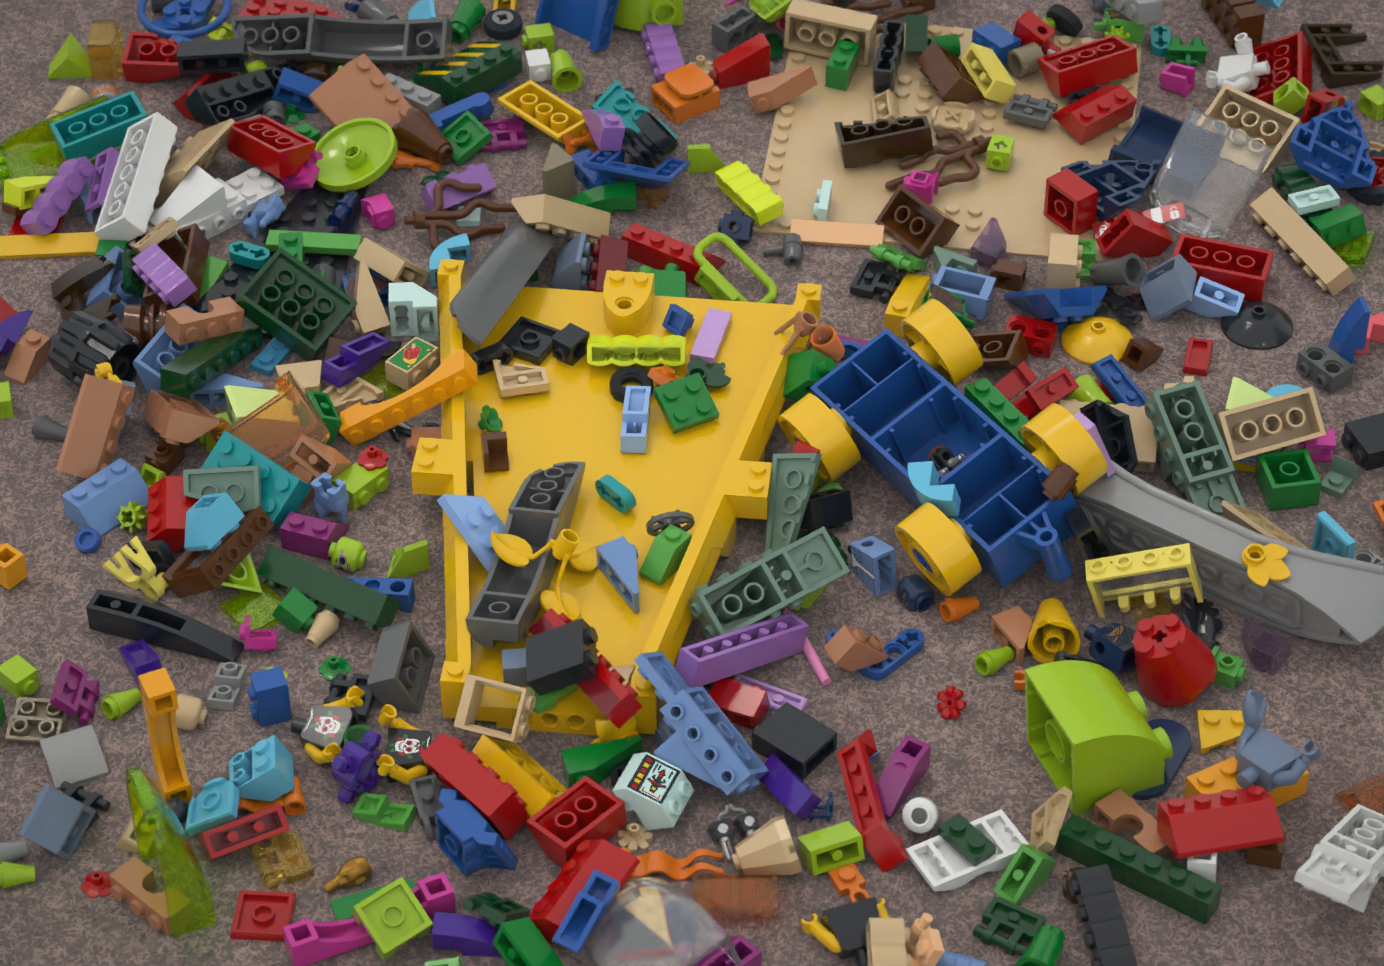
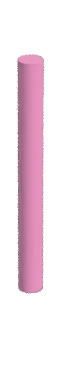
M786 608L783 610L782 615L790 612L793 613V611ZM806 636L803 646L804 654L823 686L831 684L830 676Z

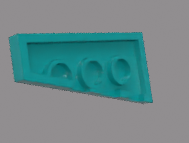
M618 80L607 89L591 108L606 110L620 115L625 126V133H627L628 128L639 133L641 130L635 121L645 111L651 112L645 105L642 107L630 91L624 90L622 83ZM657 119L675 137V139L678 140V136L674 134L660 119ZM661 150L658 151V153L662 154L663 156L666 155Z

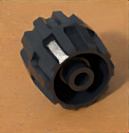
M74 311L70 320L63 319L59 323L60 331L52 335L50 345L53 348L49 349L47 353L52 368L81 387L85 374L96 376L94 372L97 369L96 364L108 362L111 364L112 374L117 375L120 380L131 382L135 378L137 371L133 361L141 353V343L132 334L114 322L90 311Z

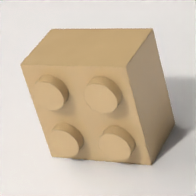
M1050 233L1046 289L1080 287V278H1076L1080 277L1082 260H1077L1082 259L1083 245H1078L1079 235Z

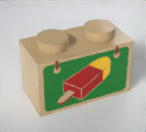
M417 336L385 361L386 380L405 390L411 389L440 366L439 348Z

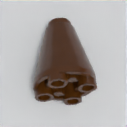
M411 107L401 121L392 128L398 147L404 151L442 163L448 162L453 156L454 149L429 114L422 109Z

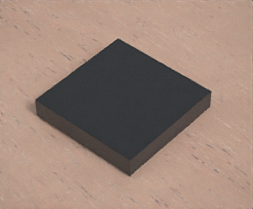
M521 316L499 342H505L512 349L514 357L540 366L553 350L552 338L561 330Z

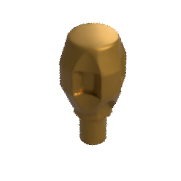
M364 856L353 857L343 863L337 874L334 875L335 878L326 882L323 886L328 894L340 887L358 886L368 879L373 870Z

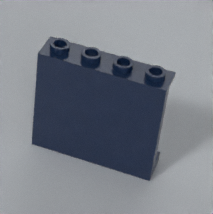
M1142 105L1138 119L1120 144L1113 145L1108 160H1139L1140 163H1153V160H1162V164L1151 180L1150 185L1175 196L1190 200L1220 157L1225 139Z

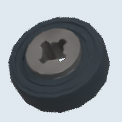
M501 8L492 10L484 18L485 33L497 40L515 38L522 30V18L518 12L512 9Z

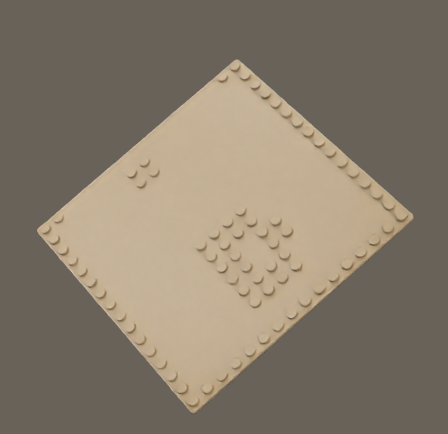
M904 23V49L901 53V62L898 66V75L892 92L898 100L900 117L927 116L931 128L933 146L958 145L957 142L951 138L938 141L935 138L936 133L939 131L934 129L931 124V111L937 105L938 107L943 106L945 102L937 95L939 91L935 90L928 83L930 79L925 77L919 70L921 66L916 59L922 53H905L906 24ZM928 25V39L929 37L942 35H958L961 45L960 59L972 43L973 29ZM882 33L876 35L875 52L868 66L858 64L846 91L825 87L826 65L830 58L789 49L785 72L811 65L817 85L776 110L761 182L768 184L775 195H780L784 203V207H782L784 214L761 226H757L754 223L753 232L786 235L790 233L792 219L817 221V217H813L814 203H818L816 202L817 188L822 189L823 180L832 181L827 221L877 225L875 223L876 219L897 189L887 190L885 184L888 181L910 174L913 170H932L937 162L946 156L942 154L931 155L925 162L905 170L899 168V162L918 154L908 155L900 159H888L880 163L864 164L856 168H844L837 143L834 122H842L843 125H853V121L863 120V124L874 123L871 98L880 93H874L872 88L873 64L876 60V51L879 47V39ZM1063 35L1054 36L1053 44L1062 48L1061 51L1098 39ZM1129 42L1137 51L1138 73L1132 74L1125 79L1113 80L1106 85H1097V87L1123 85L1137 99L1142 44ZM1008 64L1003 66L1017 86L1013 95L1006 104L987 98L967 103L966 105L969 106V109L975 112V125L970 131L961 135L967 141L979 135H983L985 138L992 137L993 134L1015 137L1014 157L1007 172L986 168L987 152L980 155L976 154L972 158L980 167V174L977 178L968 182H956L939 187L938 193H933L932 205L960 225L948 244L941 248L1048 258L1050 233H1069L1044 216L1046 178L1060 172L1061 167L1077 161H1088L1090 165H1101L1102 161L1108 160L1113 145H1119L1135 123L1136 105L1132 118L1081 145L1054 117H1052L1046 129L1003 119L1004 110L1009 101L1013 99L1014 94L1031 95V98L1039 100L1043 98L1049 99L1050 102L1058 104L1057 111L1066 107L1067 97H1059L1049 89L1041 70L1018 78L1012 74ZM999 145V149L1004 147V145ZM962 159L946 165L939 178L954 173H967L971 169ZM1119 214V215H1117V216H1114V217H1111L1110 219H1112V218H1117V217H1119L1121 214ZM1096 216V222L1104 221ZM1093 228L1079 235L1078 239L1095 240V262L1100 263L1102 260L1119 258L1103 256L1094 238ZM884 230L883 244L904 245Z

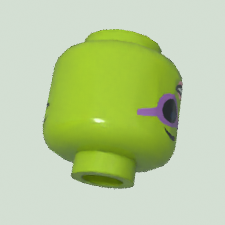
M342 536L337 543L332 542L328 552V556L332 557V566L349 573H354L357 569L362 570L368 554V550H365L363 542L346 536Z

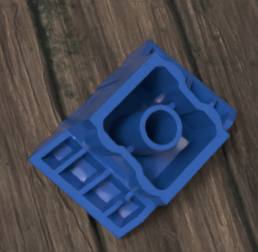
M441 788L439 802L444 808L436 811L435 823L438 833L436 840L444 854L465 877L488 867L515 871L518 858L499 834L463 798L458 790Z

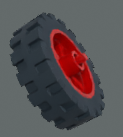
M1370 150L1368 153L1370 159L1375 161L1377 167L1372 185L1370 187L1346 189L1349 195L1358 202H1363L1369 206L1371 204L1381 206L1384 203V150Z

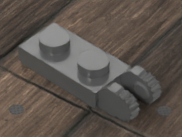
M432 774L409 780L411 795L420 824L424 828L427 842L434 841V831L431 824L435 823L436 811L444 808L439 802L441 791L437 778Z

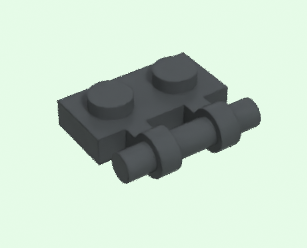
M1014 94L1013 99L1009 101L1004 110L1003 119L1046 129L1053 117V112L1057 111L1058 104L1052 103L1049 99L1045 98L1042 100L1031 98V95Z

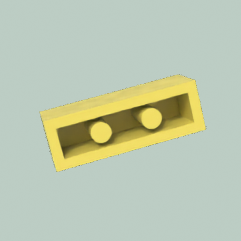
M975 43L970 44L961 58V62L985 98L1006 104L1017 88L1016 84L993 49Z

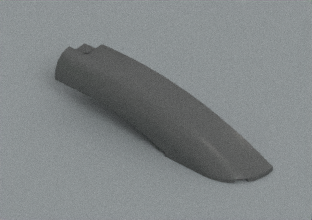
M314 13L231 17L234 37L246 38L248 52L262 57L304 62L319 60L324 63L347 64L365 54L374 65L449 62L453 55V48L451 46L453 25L448 18L370 20L315 15Z
M520 214L510 222L450 303V312L452 317L457 318L458 327L477 346L482 344L558 239L550 230H535V226L526 224Z
M585 462L556 463L545 471L538 469L531 473L523 481L508 509L509 514L503 534H511L524 539L531 546L532 554L547 545L550 539L556 540L562 529H569L586 467ZM552 548L535 560H529L526 567L510 565L503 561L496 553L484 585L466 617L467 630L475 641L485 647L494 648L498 640L511 643L519 642L522 636L527 637L528 629L533 625L541 608L539 597L544 590L549 589L559 559L553 556Z

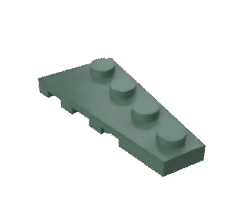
M773 454L765 551L772 548L775 552L796 541L822 457L821 454Z

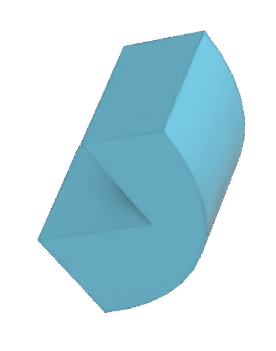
M467 233L449 238L433 251L429 260L431 286L438 285L437 272L441 259L471 261V246Z
M933 461L908 463V475L919 501L922 504L925 502L933 504L946 516L959 517L961 499L955 484L938 485L939 475Z

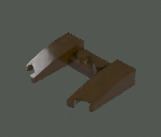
M1301 24L1299 31L1302 30L1313 55L1322 68L1320 77L1327 89L1364 84L1381 79L1383 72L1377 71L1383 70V61H1344L1335 47L1366 41L1367 35L1364 32L1359 34H1352L1350 32L1353 24Z
M103 255L79 264L51 283L53 299L60 303L62 320H70L73 312L77 310L82 312L90 311L110 321L116 318L117 315L109 312V310L121 301V296L117 293L87 308L85 307L83 295L115 267L113 262L109 260L104 263L107 258Z

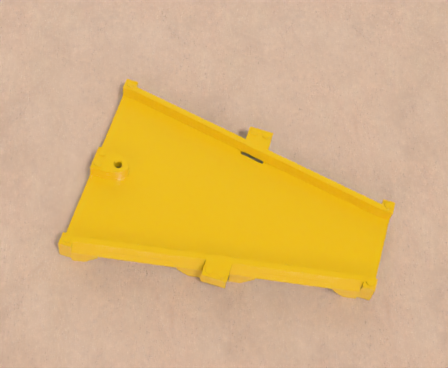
M441 259L437 272L440 365L443 363L442 359L461 349H464L470 356L477 350L498 343L521 316L559 330L572 323L588 331L590 337L594 335H607L614 338L619 335H631L638 338L643 335H655L663 338L668 335H675L663 327L662 324L670 304H677L693 314V319H695L692 328L688 329L685 335V363L679 366H668L675 370V375L684 378L688 371L687 365L691 361V351L708 308L732 312L731 322L715 363H725L724 375L730 377L731 382L720 388L706 387L720 414L718 419L673 434L654 393H652L646 453H622L620 435L624 403L615 400L610 393L609 382L611 376L617 370L625 367H639L649 372L651 367H662L664 364L643 366L635 363L630 366H618L610 363L605 366H594L587 363V354H585L578 362L571 366L553 357L552 350L540 365V367H545L550 391L501 397L493 370L486 374L478 375L477 385L441 402V439L419 438L411 470L413 494L468 496L467 482L474 481V496L485 497L505 525L509 514L508 509L523 481L531 473L538 469L545 471L556 463L585 462L586 467L569 529L578 534L580 541L600 543L602 545L624 536L630 544H634L638 551L639 612H633L598 566L594 571L585 572L572 567L568 561L559 590L560 592L572 594L577 600L580 608L577 620L582 618L590 627L596 630L598 635L596 648L599 650L597 656L602 654L612 666L635 665L636 668L630 685L639 694L635 699L643 706L634 714L637 721L636 730L642 734H655L657 724L663 715L660 709L667 702L662 701L656 695L655 687L650 680H646L638 672L639 666L634 660L641 653L662 651L674 668L676 667L677 656L694 619V615L690 610L689 600L695 595V589L709 583L719 557H729L736 541V518L767 520L772 463L764 462L765 448L787 399L783 397L788 356L804 351L809 335L805 337L799 336L785 355H780L785 345L795 334L794 324L778 335H774V331L792 319L798 311L811 312L818 319V325L821 326L822 285L798 283L796 299L793 305L655 296L654 273L607 270L603 292L523 287L482 344L477 346L458 327L457 318L452 317L450 312L451 301L466 282L465 261ZM514 356L511 362L506 365L514 367L516 362L527 366H539ZM653 381L654 388L660 386L658 383ZM628 382L623 384L622 386L626 388V386L641 385L636 382ZM485 405L496 409L498 417L503 423V427L500 428L501 432L506 431L509 470L484 472L481 433H492L486 429L481 430L478 426V421L481 420L480 413H482V407ZM607 474L611 475L633 493L636 499V506L626 513L619 512L598 494L595 482ZM679 509L680 511L692 514L695 524L687 531L691 534L692 539L679 569L659 586L639 575L644 560L656 538L647 533L646 523L651 519V516ZM443 510L446 661H444L440 688L443 718L455 719L466 675L471 674L504 683L501 650L526 648V638L533 635L529 631L527 637L522 636L519 642L507 643L498 640L494 648L479 644L467 630L466 617L484 585L488 572ZM559 560L548 590L554 591L563 560ZM542 606L533 624L547 612ZM484 685L476 720L496 722L497 728L513 729L519 705L518 700L521 694ZM577 685L576 691L558 698L555 708L539 714L534 711L530 712L528 723L529 730L598 736L595 720L608 718Z

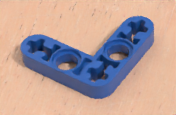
M840 629L828 632L826 644ZM917 629L903 631L883 647L887 655L895 652L899 653L900 657H888L883 663L880 662L857 671L871 680L878 681L886 678L923 649V633Z

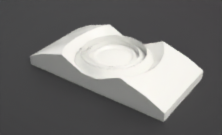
M1001 809L970 822L996 845V854L975 867L939 835L905 849V852L933 891H947L964 886L983 873L999 871L1008 867L1020 845H1029V843Z

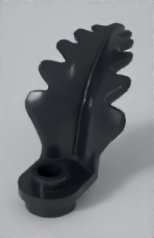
M1184 592L1183 597L1185 599H1183V604L1187 610L1182 611V617L1185 624L1212 651L1214 646H1220V642L1215 641L1216 636H1214L1223 627L1222 621L1215 618L1220 611L1212 607L1214 605L1212 601L1203 598V602L1198 603L1196 597H1191Z

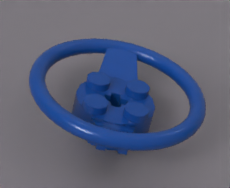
M138 0L137 16L147 31L158 34V37L169 39L172 35H179L193 39L207 35L222 26L231 13L232 0H223V9L220 15L209 24H207V14L216 0H175L163 8L164 18L150 21L145 13L148 0Z

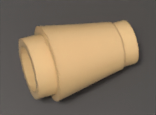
M329 610L317 613L307 637L304 639L305 643L317 649L339 629V618Z

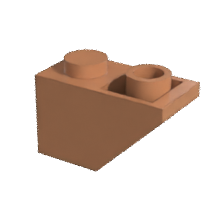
M845 624L824 646L835 665L851 672L886 661L889 657L883 649L884 643L877 636L866 635L860 628L853 629Z

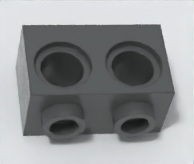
M743 5L712 23V45L726 53L744 41L758 35V14Z
M1318 341L1298 352L1296 369L1302 376H1306L1313 381L1319 389H1324L1329 394H1332L1351 383L1354 365L1321 341Z

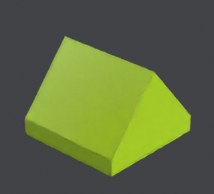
M144 463L140 475L149 488L154 482L163 479L166 473Z

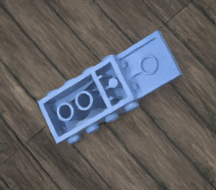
M662 651L641 653L634 660L639 666L638 672L643 678L650 680L655 687L656 695L662 701L667 702L660 711L664 715L663 720L667 726L676 730L673 735L653 752L655 756L720 788L727 796L732 794L741 795L744 792L750 793L761 784L759 780L769 770L703 686L690 688Z

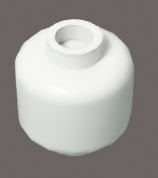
M926 797L913 798L903 808V823L914 833L922 834L928 832L938 822V808L932 800Z

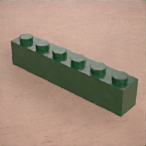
M243 320L242 331L201 341L160 368V391L182 397L189 396L259 349L263 343L262 329L253 322Z
M272 546L268 547L257 572L258 575L266 578L265 584L279 589L281 584L285 586L284 592L289 593L295 587L314 604L318 605L319 601L325 603L323 609L335 614L339 610L344 611L342 617L356 623L360 618L364 620L363 626L377 631L379 627L383 628L392 624L401 601Z
M1073 814L1059 831L1057 853L1086 867L1107 864L1113 880L1206 925L1219 908L1222 891L1221 885Z

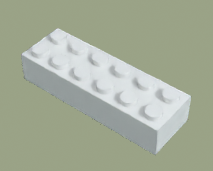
M155 112L127 129L94 234L103 240H127V243H129L132 239L143 236L148 230V221L154 211L153 205L159 194V186L165 175L164 170L166 163L170 159L171 147L176 140L175 135L178 128L159 112Z

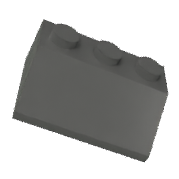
M411 621L383 627L371 672L367 680V686L380 703L390 704L409 713L420 714L435 655Z

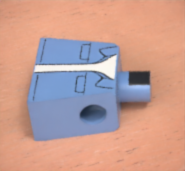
M869 536L860 541L855 540L849 544L848 553L852 556L853 573L876 597L898 587L895 549L875 536Z

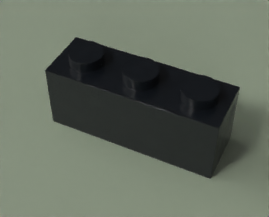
M246 38L180 41L176 57L180 75L246 72L249 54Z

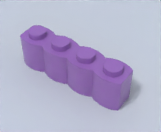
M655 22L645 23L644 30H641L642 43H645L646 56H649L650 68H653L654 81L662 82L667 72L684 66L685 63L682 59L672 24L658 25Z
M86 156L64 161L58 169L57 176L51 178L47 183L45 192L35 199L33 208L23 215L20 226L29 235H43L52 232L58 224L59 217L69 210L71 201L76 199L82 192L83 185L92 179L96 167Z
M155 242L131 259L135 264L132 269L161 298L165 305L170 303L175 307L197 290L184 271Z

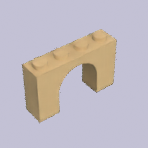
M1076 399L1060 400V406L1069 411L1073 416L1078 412L1080 413V408L1091 403L1080 402ZM1124 403L1108 404L1129 415L1138 464L1134 471L1154 472L1157 440L1154 436V426L1151 419H1148L1145 414V406L1135 407Z

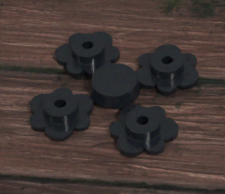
M1107 286V291L1102 300L1106 301V305L1100 302L1095 313L1090 315L1092 317L1106 315L1109 307L1119 311V313L1115 314V318L1119 319L1120 323L1135 325L1143 321V316L1139 315L1134 309L1126 307L1141 309L1146 308L1142 295L1139 293L1123 297L1117 295L1112 288Z

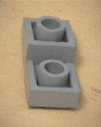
M235 662L220 663L214 675V687L207 698L208 709L234 711L245 680L247 665Z

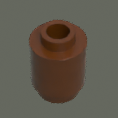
M1062 461L1059 466L1056 465L1041 484L1045 488L1042 493L1054 502L1057 498L1062 501L1076 484V478L1079 473Z

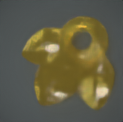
M1165 592L1155 593L1156 606L1154 608L1146 607L1144 595L1130 597V610H1133L1135 621L1139 623L1142 619H1150L1157 614H1170L1172 603L1165 598Z

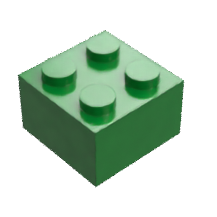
M1307 448L1258 454L1255 478L1269 511L1318 504L1322 482Z

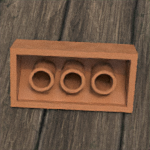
M89 374L84 375L56 467L57 471L88 479L111 464L113 454L118 448L120 431L125 425L127 408L133 399L132 392L134 387Z
M150 389L143 418L149 423L150 427L154 428L155 432L160 433V437L165 438V442L174 445H180V442L188 444L219 426L220 420L197 400Z

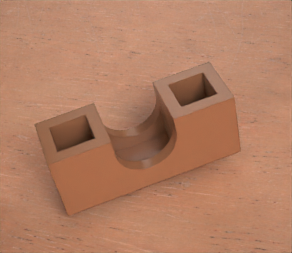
M224 297L208 301L207 313L195 312L188 306L167 310L164 332L179 346L240 332L243 330L244 309L231 297Z
M1120 788L1095 803L1093 821L1101 828L1115 835L1122 831L1133 832L1136 835L1132 837V843L1165 859L1174 856V853L1157 833V821L1154 816L1146 812L1136 803L1134 798L1128 796Z
M136 856L109 875L111 883L110 892L113 897L119 902L123 900L129 904L130 909L135 915H143L156 931L161 929L169 936L194 916L191 899L174 885H171L162 892L150 893L156 887L154 871Z

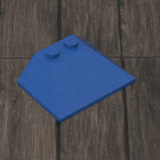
M621 149V151L597 150L583 161V167L615 181H636V185L645 186L646 190L656 191L675 180L690 166L691 161L669 157L654 169L624 163L625 149Z

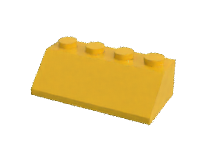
M532 80L497 99L499 104L563 144L562 134L567 133L573 136V138L583 136L582 129L588 128L581 111Z
M483 734L472 750L483 761L482 764L486 768L490 766L501 777L500 780L503 783L507 781L517 790V795L527 804L524 809L531 817L567 790L562 783L516 742Z

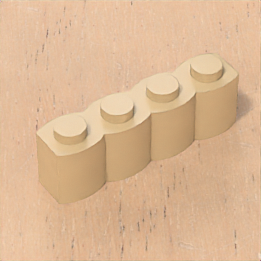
M903 918L868 919L866 924L868 966L912 965L911 954H906L905 944L908 945L910 941L909 927H905Z

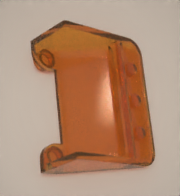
M290 370L278 377L274 382L278 395L231 426L224 418H218L220 420L219 426L210 430L215 441L218 442L223 432L227 431L241 438L286 469L297 463L289 455L301 435H306L325 444L329 439L330 432L309 394Z

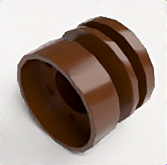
M162 303L158 313L157 305L151 304L149 315H146L143 304H127L125 306L124 330L139 340L141 351L164 326L166 311L170 310L169 305Z

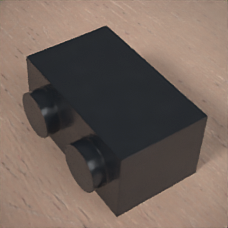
M832 488L810 494L800 528L808 529V533H812L823 526L839 528L843 526L844 522L852 521L850 490Z

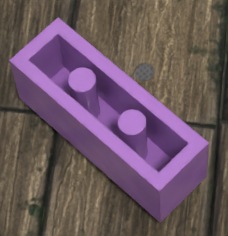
M485 163L478 166L476 164L469 165L464 169V172L459 174L452 172L444 177V179L452 178L462 183H479L482 185V190L480 192L466 193L459 192L450 187L444 188L442 192L444 201L442 211H453L458 206L467 205L473 199L483 198L494 192L497 185ZM437 180L427 183L420 195L428 211L434 207L433 192Z

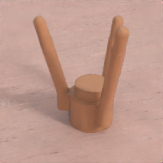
M798 311L792 319L774 331V335H778L794 324L795 334L785 345L780 355H785L799 336L805 337L809 335L804 351L811 349L810 335L814 329L819 327L818 319L814 314L808 311Z

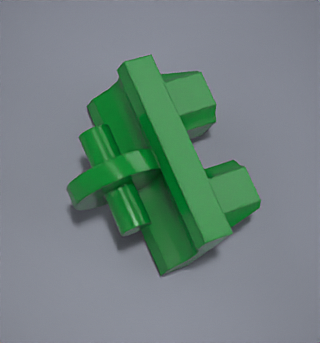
M1171 38L1167 47L1165 63L1174 62L1187 66H1198V63H1205L1208 46H1204L1201 38L1192 39L1190 45H1182V39Z

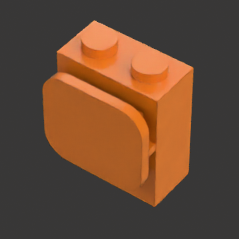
M687 64L671 70L665 74L664 81L651 85V102L674 124L720 107L721 92L719 88L714 85L713 80L702 69L694 64Z

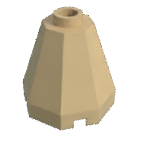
M783 815L770 819L735 846L736 853L732 854L736 870L742 869L744 875H793L802 872L799 858Z

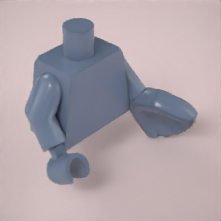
M1255 689L1247 691L1243 703L1242 716L1245 726L1237 741L1235 758L1238 761L1237 772L1239 773L1236 776V781L1244 789L1255 784L1256 786H1263L1266 791H1271L1276 787L1294 785L1310 766L1308 764L1309 761H1316L1321 757V749L1317 746L1313 752L1309 753L1314 743L1311 740H1307L1302 745L1303 753H1301L1265 728L1260 727L1267 709V701Z

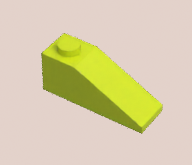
M28 176L4 180V202L20 207V210L33 208L35 199L45 192L47 183L54 176Z

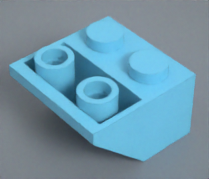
M227 492L204 495L186 511L184 548L187 552L214 550L222 543L221 538L226 533L230 534L240 526L239 521L245 515Z
M274 734L267 739L260 740L255 746L245 752L237 753L229 760V781L238 787L239 798L272 802L294 789L293 755Z

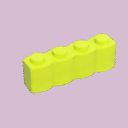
M737 160L714 172L717 186L747 216L755 219L757 226H761L784 214L782 210L784 203L780 195H775L768 184L761 182L760 177L757 174H753L747 164L743 165Z
M594 335L589 337L587 342V363L594 366H605L610 363L618 366H630L635 363L643 366H654L660 363L667 366H679L686 361V338L679 335H668L663 338L655 335H643L638 338L631 335H619L614 338L607 335Z

